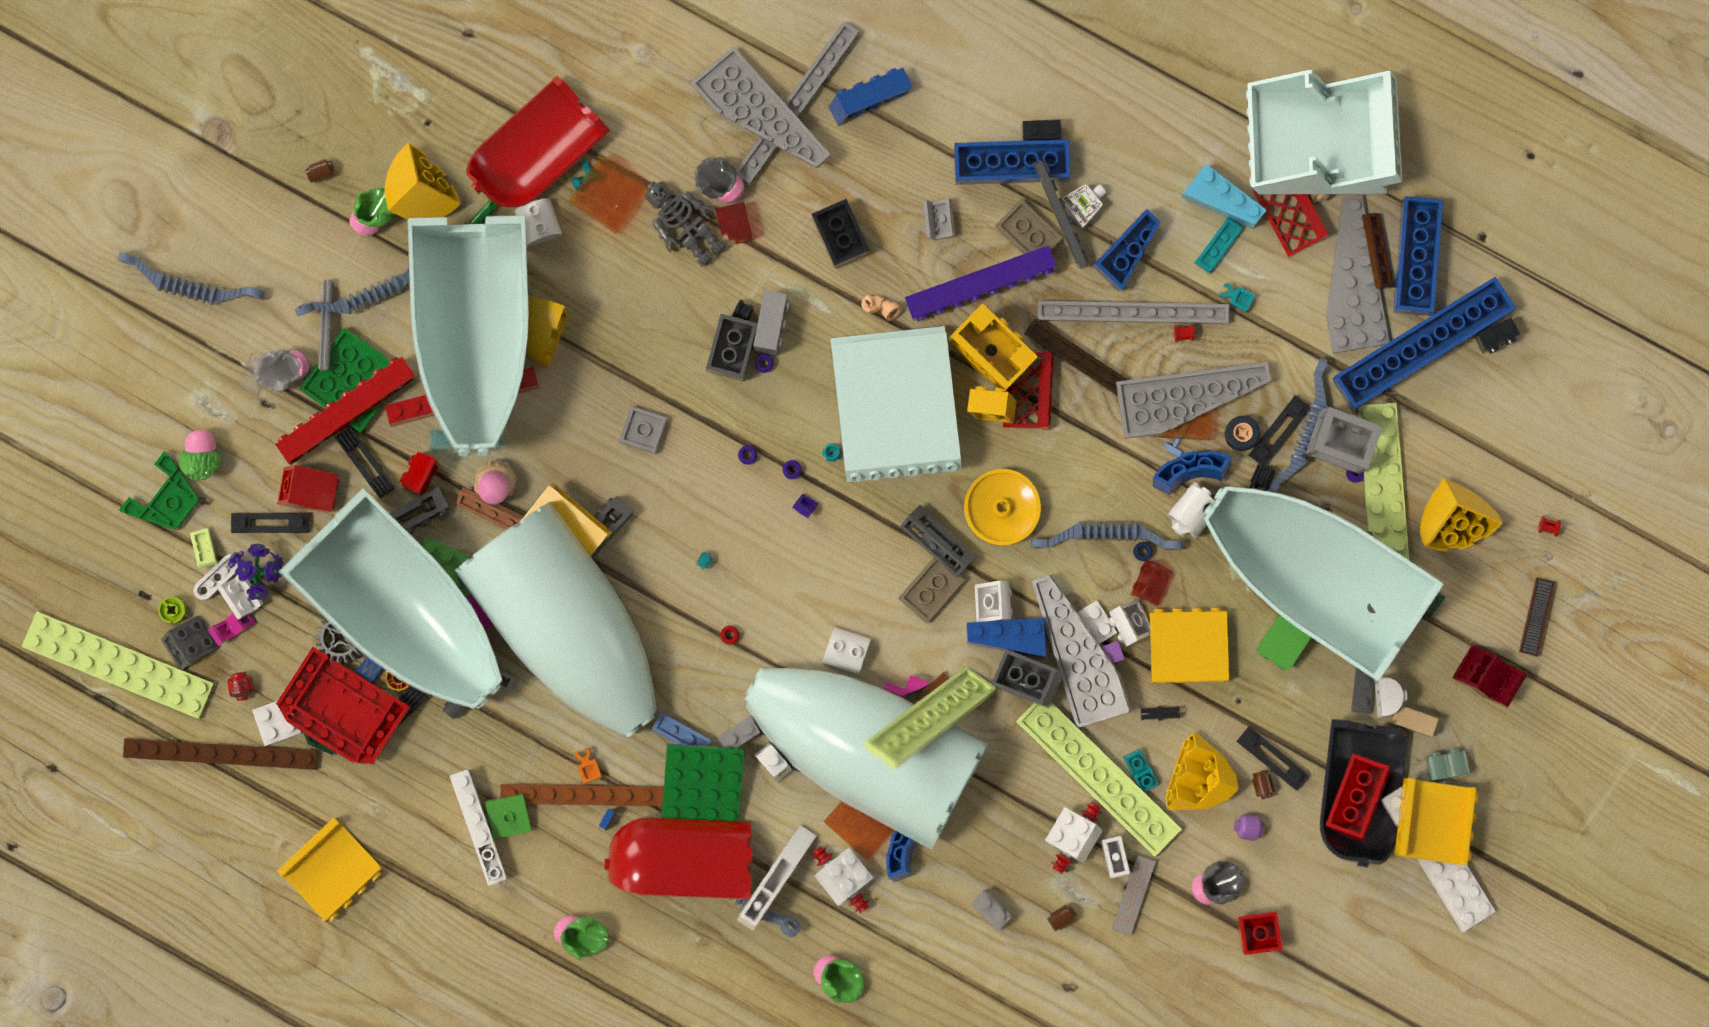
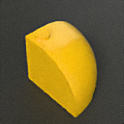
M407 143L399 151L387 173L385 198L388 211L405 219L442 218L450 214L461 204L454 186H449L445 180L447 175L437 164L433 166L426 159L427 155L410 143Z
M528 296V334L525 355L534 363L549 369L567 321L568 313L564 305L535 296Z
M1443 478L1425 506L1421 519L1420 535L1426 548L1437 551H1447L1454 548L1461 550L1474 546V542L1483 537L1485 539L1488 538L1503 522L1497 512L1480 496L1464 486Z

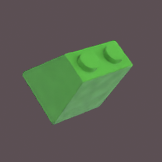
M1278 614L1256 651L1259 652L1262 658L1275 662L1278 668L1289 671L1311 637Z

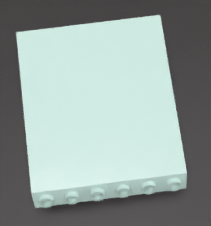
M1313 70L1248 83L1246 98L1249 104V108H1247L1249 125L1247 126V131L1250 136L1248 149L1251 153V160H1249L1251 177L1249 182L1251 188L1258 194H1387V185L1402 182L1397 78L1391 71L1326 85Z
M945 326L830 338L846 483L961 470V456Z

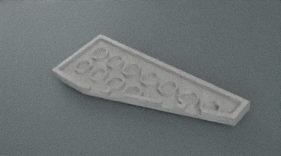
M734 46L690 83L716 113L816 169L832 157Z
M1362 195L1347 197L1342 200L1326 311V321L1333 354L1382 346L1389 343L1380 289L1375 287L1362 215L1366 213Z
M1268 362L1116 382L1124 439L1164 434L1270 383Z
M1048 575L1033 580L1032 584L1042 617L1044 618L1059 671L1063 673L1061 679L1076 727L1080 728L1131 712L1120 673L1053 576Z

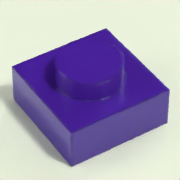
M802 494L792 508L809 518L817 508L818 503Z

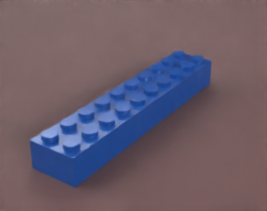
M1495 276L1335 375L1332 381L1353 412L1511 314L1516 307Z

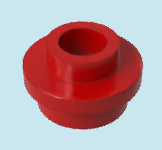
M726 626L721 630L720 637L723 643L733 645L739 640L740 634L736 627ZM728 632H732L734 634L732 639H728L726 637V634Z

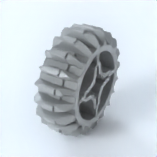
M320 621V624L324 627L322 629L316 628L321 634L314 635V638L320 639V641L315 643V646H322L319 651L322 653L325 651L324 654L330 656V661L337 658V663L341 664L342 658H344V662L349 663V656L352 660H356L353 654L355 652L358 655L362 654L346 638L345 641L348 644L342 641L337 643L336 640L338 638H336L337 636L334 632L339 635L342 634L331 626L333 625L329 621L327 623ZM327 631L333 637V640L330 643L331 646L329 648L327 647L325 640ZM342 645L350 649L345 653L333 652Z

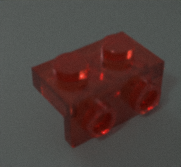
M1145 561L1140 568V574L1133 585L1131 595L1158 606L1173 571L1157 562Z

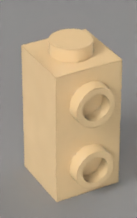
M1401 706L1392 717V720L1395 721L1394 726L1410 730L1428 738L1433 737L1438 718Z

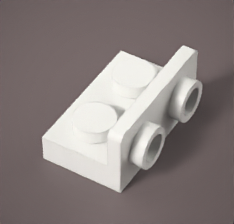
M237 575L234 579L221 584L218 590L239 620L254 613L263 605L262 600H250L248 598L246 590L250 588V581L247 579L242 582L238 579Z

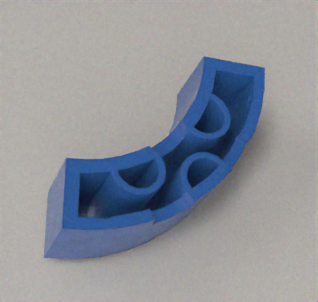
M1192 451L1181 454L1180 457L1165 463L1153 477V487L1170 495L1180 484L1194 478H1213L1222 482L1231 468V457L1215 451Z
M896 830L890 839L888 854H886L888 878L893 882L912 876L911 857L918 843Z

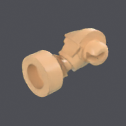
M868 295L862 301V308L868 313H875L883 309L882 315L887 321L896 319L902 312V308L897 302H891L879 296Z

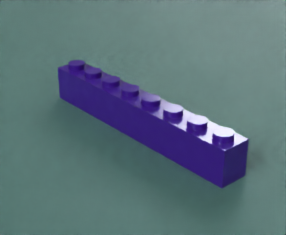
M1047 245L906 296L905 300L913 321L921 322L928 319V315L935 313L937 316L945 313L946 309L950 307L957 309L964 306V302L970 300L972 303L977 302L986 294L993 296L1000 293V289L1006 287L1008 290L1013 289L1022 281L1029 283L1036 280V276L1042 274L1044 277L1054 273L1057 267L1050 247Z

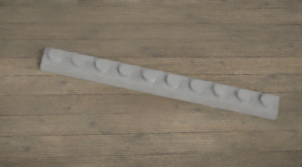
M844 21L785 102L797 118L859 34V31ZM760 137L736 169V174L741 177L742 181L750 185L777 146Z
M1038 301V320L1229 324V304Z

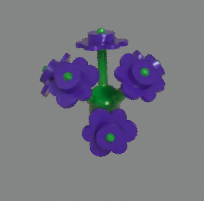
M251 544L248 552L253 557H256L254 565L250 560L247 562L240 560L244 554L241 550L231 555L228 566L233 568L238 563V568L235 570L238 579L242 582L248 579L253 583L246 590L248 598L250 600H262L263 596L269 594V590L266 589L264 584L259 585L258 581L261 577L265 576L267 582H278V578L282 577L279 571L284 563L282 557L278 554L274 555L263 544ZM270 553L274 561H268L263 568L259 567L260 556L266 557Z

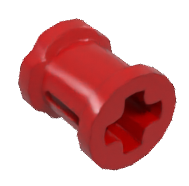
M1193 324L1187 327L1174 325L1175 343L1179 340L1194 341Z
M1541 516L1538 533L1546 532L1557 537L1561 520L1554 521Z

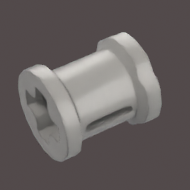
M501 673L502 681L500 683L503 682V678L510 680V682H508L507 687L501 685L499 689L505 692L512 690L515 684L513 677L507 673Z

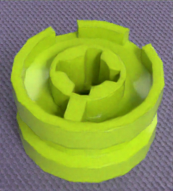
M167 597L159 604L158 613L160 618L166 623L177 624L186 617L187 607L181 599ZM171 607H175V614L169 612Z

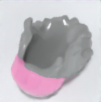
M279 349L262 354V357L255 364V379L265 389L281 392L291 388L296 381L306 376L309 370V363L305 355L300 351Z

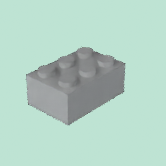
M764 290L753 345L754 352L777 356L778 351L781 352L783 345L781 333H785L787 324L784 316L789 314L790 300H787V294Z

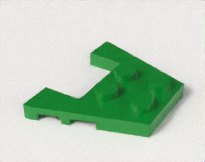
M164 451L154 465L166 473L169 478L145 508L128 497L119 511L177 531L200 500L169 454Z

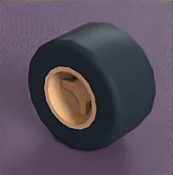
M1237 416L1226 426L1224 432L1225 440L1232 449L1247 451L1258 442L1260 428L1251 417Z

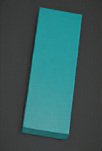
M1227 217L1194 264L1210 274L1240 234L1243 227Z

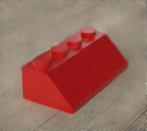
M1352 754L1326 826L1346 837L1364 843L1389 778L1390 767Z

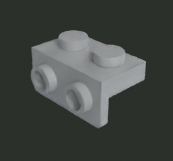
M948 198L933 202L923 201L922 213L926 223L924 232L927 238L936 241L956 237L952 199Z

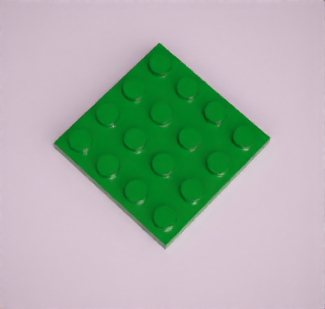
M343 328L331 345L329 371H320L317 364L299 390L325 408L330 402L335 401L336 403L340 400L341 395L346 391L356 389V385L360 381L372 378V374L376 370L388 367V363L391 360L346 328ZM385 401L351 423L350 426L362 434Z
M667 744L661 818L739 821L744 748Z

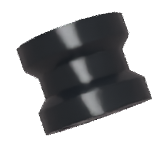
M740 299L732 316L748 321L754 305H747L744 300Z

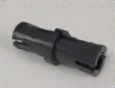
M1158 706V708H1140V713H1149L1148 715H1141V721L1180 719V713L1172 714V712H1180V707L1162 708V706Z

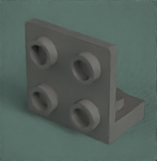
M196 616L169 630L161 638V641L182 671L187 669L193 661L219 647L200 616Z

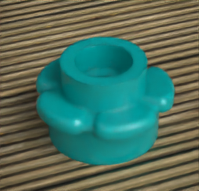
M832 443L827 444L825 449L822 450V455L826 458V461H837L841 456L840 447Z
M703 551L699 556L697 565L702 570L705 567L709 568L713 561L711 553Z

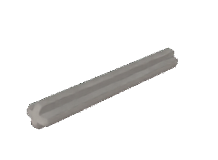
M332 280L322 281L321 302L333 303ZM321 310L318 363L320 371H329L332 311Z

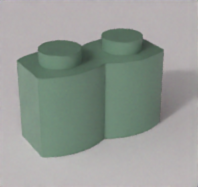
M1460 748L1448 750L1449 754L1442 755L1441 752L1430 753V757L1426 758L1430 781L1470 774L1466 751L1460 752Z

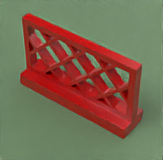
M1253 190L1260 205L1266 209L1265 214L1288 258L1329 237L1307 194H1285L1283 204L1280 205L1272 202L1274 194H1271L1270 201L1261 199L1260 195ZM1287 196L1297 199L1295 209L1285 206ZM1271 205L1281 207L1278 218L1270 216L1269 209ZM1284 208L1294 211L1291 222L1281 219ZM1297 212L1305 214L1306 221L1304 225L1294 223ZM1280 221L1290 224L1287 234L1278 231ZM1293 225L1303 228L1300 238L1290 236ZM1305 229L1314 231L1317 238L1311 241L1304 240ZM1288 238L1299 241L1297 248L1291 252L1286 246Z
M1034 352L1038 357H1041L1040 365L1035 370L1030 365L1029 367L1033 372L1025 379L1020 375L1019 377L1023 381L1015 388L1012 385L1007 388L1006 392H1010V395L1016 392L1022 399L1016 404V409L1023 402L1031 409L1023 417L1015 410L1021 419L1015 424L1003 422V428L1050 430L1054 354L1052 352ZM1036 374L1040 378V382L1033 389L1027 380ZM1026 383L1031 388V391L1023 398L1017 390ZM1033 393L1039 397V401L1034 407L1026 401ZM1034 412L1038 416L1037 424H1029L1025 418Z

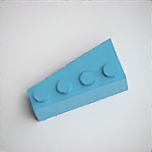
M1207 164L1204 165L1181 196L1185 200H1190L1201 207H1206L1217 214L1229 217L1233 221L1252 229L1266 212L1265 208Z

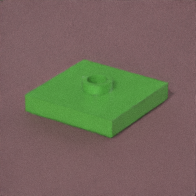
M524 793L485 801L493 839L532 831Z

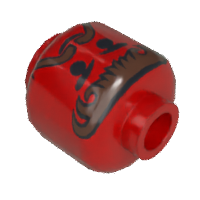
M246 672L231 674V677L227 680L229 695L236 698L237 701L248 700V696L254 693L252 677L247 675Z

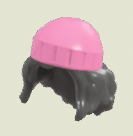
M721 157L706 158L696 167V186L703 195L711 199L718 198L723 203L736 202L742 196L744 183L741 177L736 174L735 167L726 159Z
M1222 860L1214 862L1206 867L1204 873L1196 876L1191 886L1192 894L1198 902L1206 905L1212 903L1224 905L1227 902H1232L1239 897V893L1245 885V877L1242 875L1243 871L1239 870V866L1232 862Z

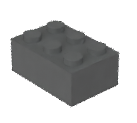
M720 314L706 372L743 382L754 345L758 323Z
M1006 649L991 685L1049 709L1063 673L1053 667Z

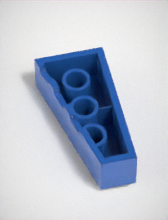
M893 68L887 71L886 75L881 77L876 75L870 78L869 82L863 83L861 81L856 83L852 89L847 90L844 88L839 90L828 106L838 127L843 125L844 121L849 117H852V119L860 117L866 109L869 111L877 109L882 105L883 101L887 104L909 94L913 87L904 68L898 70Z
M1148 209L1144 210L1092 265L1119 292L1124 289L1126 282L1143 255L1160 221Z
M1044 618L966 623L967 644L1002 651L1007 649L1023 655L1046 658Z

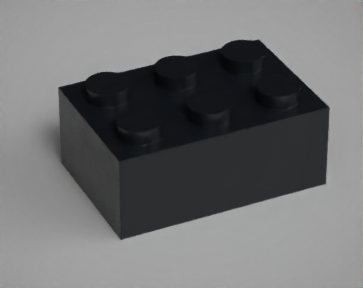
M847 199L811 214L834 269L869 255V248Z

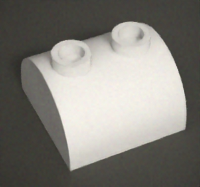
M551 199L535 200L515 209L516 216H525L526 247L563 235Z
M994 581L975 585L977 622L1011 620L1013 610L1010 601L1012 591L1009 581Z
M1139 599L1121 605L1109 612L1111 615L1109 621L1113 627H1117L1120 633L1118 639L1126 647L1150 636V621Z
M834 627L822 663L859 676L871 639Z
M1381 677L1379 681L1374 680L1378 719L1389 717L1400 709L1403 702L1407 701L1406 689L1402 690L1399 683L1391 678Z

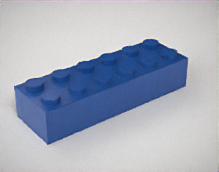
M1069 140L954 143L955 185L1040 182L1032 164L1038 160L1048 165L1050 170L1048 176L1051 181L1069 182Z
M1407 196L1402 200L1393 313L1432 316L1434 313L1443 200Z

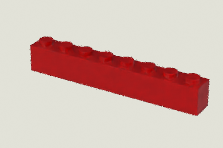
M402 357L392 359L388 363V367L376 370L372 374V378L360 381L356 385V389L343 393L341 399L336 403L335 401L330 402L325 406L323 412L314 413L309 417L310 421L305 424H298L293 428L294 432L281 436L275 445L288 464L291 466L415 380L416 376Z
M534 367L523 369L518 394L539 388ZM426 395L385 405L391 427L435 416Z

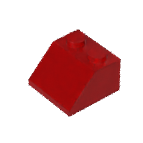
M417 451L416 455L413 454L409 460L408 465L410 467L408 471H404L400 478V486L409 492L422 496L426 493L440 463L436 458Z

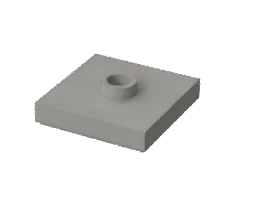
M631 406L619 443L656 454L668 418Z

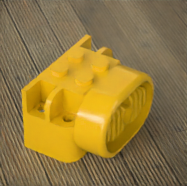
M982 303L948 340L983 378L990 381L996 388L1007 390L1038 356L1022 342L1023 338L1016 331L1012 332L1008 328L1009 324L1003 318L998 319ZM987 347L994 348L995 355L988 356L985 349Z

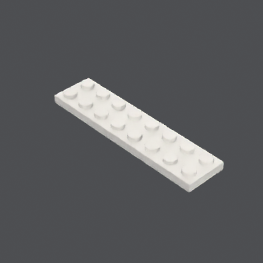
M1403 786L1381 799L1382 804L1397 828ZM1417 859L1461 932H1465L1496 912L1467 865Z

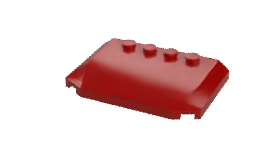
M314 647L311 648L276 702L286 722L348 761L370 765L375 764L410 709L405 703L381 690L340 663H337L335 660L330 661L329 656Z

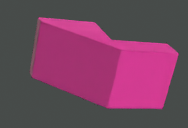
M232 613L224 621L211 626L208 631L219 646L253 626L256 621L251 614L238 620L234 613Z
M910 675L905 689L887 682L884 690L902 698L926 688L928 682Z

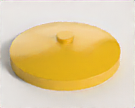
M996 469L979 476L969 487L964 501V515L971 531L982 541L995 546H1009L1027 538L1035 529L1041 512L1040 497L1032 482L1024 475L1008 469Z

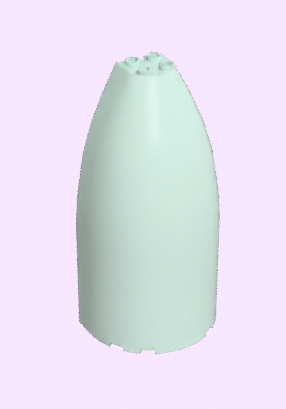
M486 216L485 224L447 225V217L408 218L411 325L422 385L429 405L443 433L454 451L458 452V456L467 457L470 456V453H478V456H488L490 451L494 450L507 424L523 375L528 334L525 216Z
M1220 488L1214 497L1217 499L1215 504H1209L1204 514L1206 517L1204 520L1223 554L1244 582L1271 608L1295 627L1379 681L1444 583L1361 528L1306 501L1256 489ZM1369 603L1376 613L1368 611L1367 606Z
M363 488L279 571L351 644L400 681L434 697L472 709L475 707L477 709L481 708L487 702L485 697L489 693L491 695L494 694L501 687L499 683L502 681L495 655L485 630L472 606L437 561Z
M551 502L544 504L536 512L534 511L520 520V524L510 527L454 571L517 657L556 697L597 724L620 735H626L627 738L639 729L638 725L640 723L644 726L655 718L653 714L657 711L654 687L648 660L639 634L610 582Z
M760 668L755 677V685L751 684L746 692V708L774 747L797 770L825 791L932 850L948 822L961 793L983 758L988 744L952 725L894 770L876 755H873L864 745L869 738L914 706L913 703L879 687L844 675L808 669Z

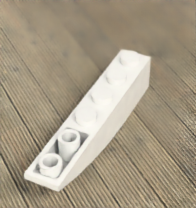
M467 769L451 775L450 779L488 886L506 880L503 865L470 770Z
M799 826L739 915L737 921L752 931L755 929L815 839V834L803 826Z

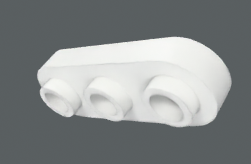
M232 554L222 558L218 564L195 584L193 592L198 599L203 601L210 599L218 591V587L221 584L228 582L236 574L235 570L238 568V563L233 568L228 566L230 563L229 558ZM217 574L221 575L220 581L215 580ZM202 588H207L206 594L201 593Z

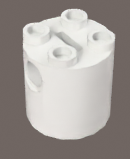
M1193 482L1167 514L1172 521L1171 528L1181 537L1187 533L1193 538H1197L1207 526L1204 520L1206 517L1204 514L1209 504L1214 505L1217 499H1212L1210 497L1212 493L1205 487L1201 488Z

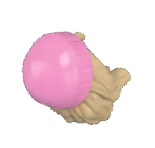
M500 459L486 461L476 470L474 491L484 502L491 505L499 504L508 495H513L517 479L508 462H502Z

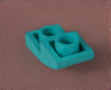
M1140 748L1123 756L1133 779L1143 792L1159 785Z

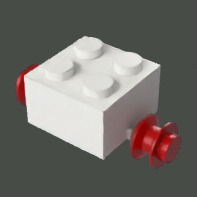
M1094 802L1086 803L1087 810L1081 811L1085 818L1064 807L1045 839L1051 846L1063 852V855H1055L1057 857L1056 862H1051L1054 865L1052 869L1061 874L1064 871L1068 873L1066 867L1067 865H1072L1070 857L1084 863L1103 830L1091 822L1098 821L1097 814L1103 813L1100 811L1101 807Z
M820 846L812 852L814 856L811 859L819 861L817 866L824 865L825 867L815 875V878L838 906L848 898H851L849 906L854 905L856 907L855 913L859 911L861 914L869 907L867 903L870 900L865 901L863 899L865 894H858L857 891L873 879L872 875L850 848L831 861L832 853H826L827 846L825 848Z

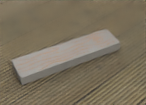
M1137 855L1112 929L1131 935L1156 861Z

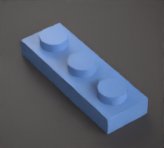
M660 713L652 728L653 731L677 744L709 746L712 741L663 713Z

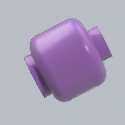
M1243 814L1239 820L1235 821L1234 831H1237L1240 839L1256 841L1263 835L1264 822H1261L1258 816Z

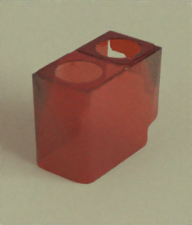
M745 202L715 208L721 235L727 234L729 240H734L735 244L753 241Z

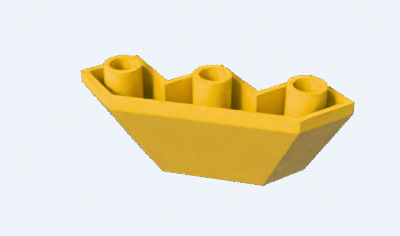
M1193 732L1182 744L1165 794L1168 810L1208 809L1228 801L1239 789L1237 776L1226 758L1196 732Z

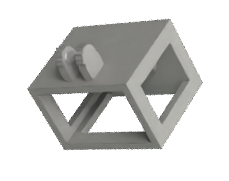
M1327 407L1319 412L1306 455L1360 474L1369 469L1382 426Z

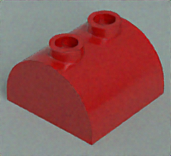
M1277 911L1238 917V930L1243 955L1283 950Z

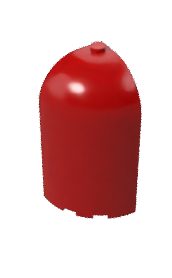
M556 76L477 148L467 164L466 174L473 182L472 188L478 194L482 192L493 203L508 208L524 206L543 193L610 130L587 106L585 107L582 103H578L577 101L580 98L561 78Z
M671 818L636 819L622 826L612 838L608 858L604 859V870L608 871V879L614 886L634 894L750 899L752 874H750L748 862L752 863V847H750V839H752L751 823Z

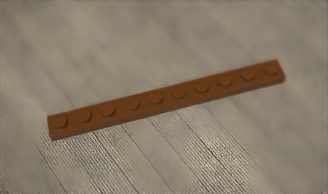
M124 738L123 758L316 770L318 754L316 750Z

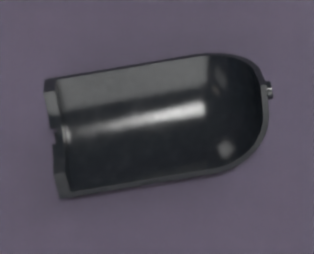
M1331 720L1320 814V832L1326 847L1335 856L1343 860L1357 862L1359 867L1369 868V864H1383L1392 854L1398 828L1382 804L1381 799L1403 786L1410 730L1376 725V729H1373V726H1368L1365 723L1350 720ZM1352 754L1389 766L1391 770L1364 843L1346 837L1326 826Z

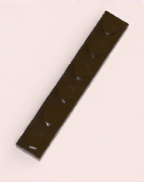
M1034 318L1024 333L1025 336L1049 352H1052L1055 356L1117 397L1116 382L1128 380L1036 318Z

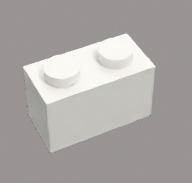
M1121 836L1101 840L1109 878L1130 874Z

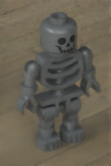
M653 181L646 187L648 191L645 194L646 200L655 209L661 208L658 212L659 218H654L652 225L659 232V238L664 240L668 252L671 253V250L668 248L669 242L674 244L677 249L678 245L669 236L670 232L666 231L664 226L669 230H674L681 226L684 227L683 229L685 230L677 236V240L680 241L686 235L688 236L683 240L682 244L687 250L690 249L694 253L693 256L695 258L698 257L696 262L701 268L713 257L708 252L704 254L703 249L697 246L698 242L696 239L698 237H704L708 240L707 243L713 246L711 250L715 255L726 247L727 244L722 239L718 241V237L716 235L713 236L710 232L711 229L706 223H702L698 228L696 227L702 222L701 217L692 224L688 221L692 211L691 205L694 206L696 211L699 210L707 220H710V217L706 215V211L710 210L715 214L713 208L702 204V200H697L688 191L684 192L682 197L677 195L672 199L673 192L662 181L658 183ZM681 203V204H682V207H681V209L678 211L677 208H678L679 204ZM685 207L688 209L686 217L682 216ZM670 214H672V217L667 218V219L664 218V217H667V216H669ZM675 220H677V222H678V223L675 224V225H670V224H668V223H671V222H673V221H675ZM694 230L696 234L693 236L690 231Z

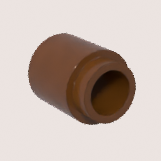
M325 158L309 165V168H306L305 171L311 183H318L332 177L335 168L332 161H327Z
M1267 770L1252 774L1256 796H1261V800L1273 797L1272 793L1275 792L1271 774H1268Z
M1065 904L1051 913L1047 920L1056 932L1075 922L1076 919L1074 917L1077 914L1072 906L1067 907Z

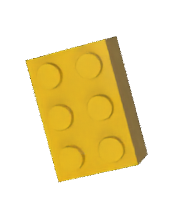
M976 386V389H970L967 412L976 420L1014 423L1017 401L1009 392H1006V389L995 388V391H990L986 387Z

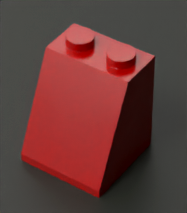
M297 465L284 467L277 505L324 513L332 512L336 505L335 491L338 490L340 484L339 474Z

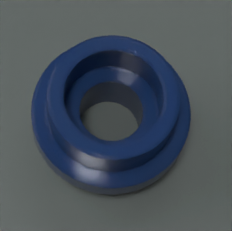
M1146 542L1136 544L1133 549L1134 557L1139 561H1147L1152 556V547ZM1142 548L1145 549L1146 554L1141 555L1139 553V550Z

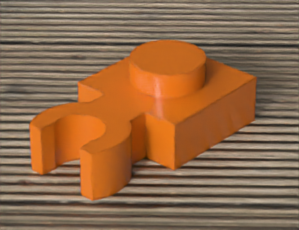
M585 748V757H580L579 752H575L576 758L582 762L577 767L584 784L602 778L596 759L591 761L589 759L590 750L588 748Z

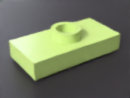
M209 528L190 533L198 568L202 569L218 564Z

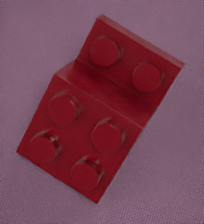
M1471 645L1452 678L1461 684L1469 686L1481 697L1508 708L1527 674L1509 666L1497 655Z

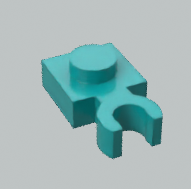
M1225 283L1223 287L1227 288L1229 292L1227 294L1220 292L1219 296L1223 299L1230 298V305L1246 313L1255 295L1239 286L1235 291L1230 284Z

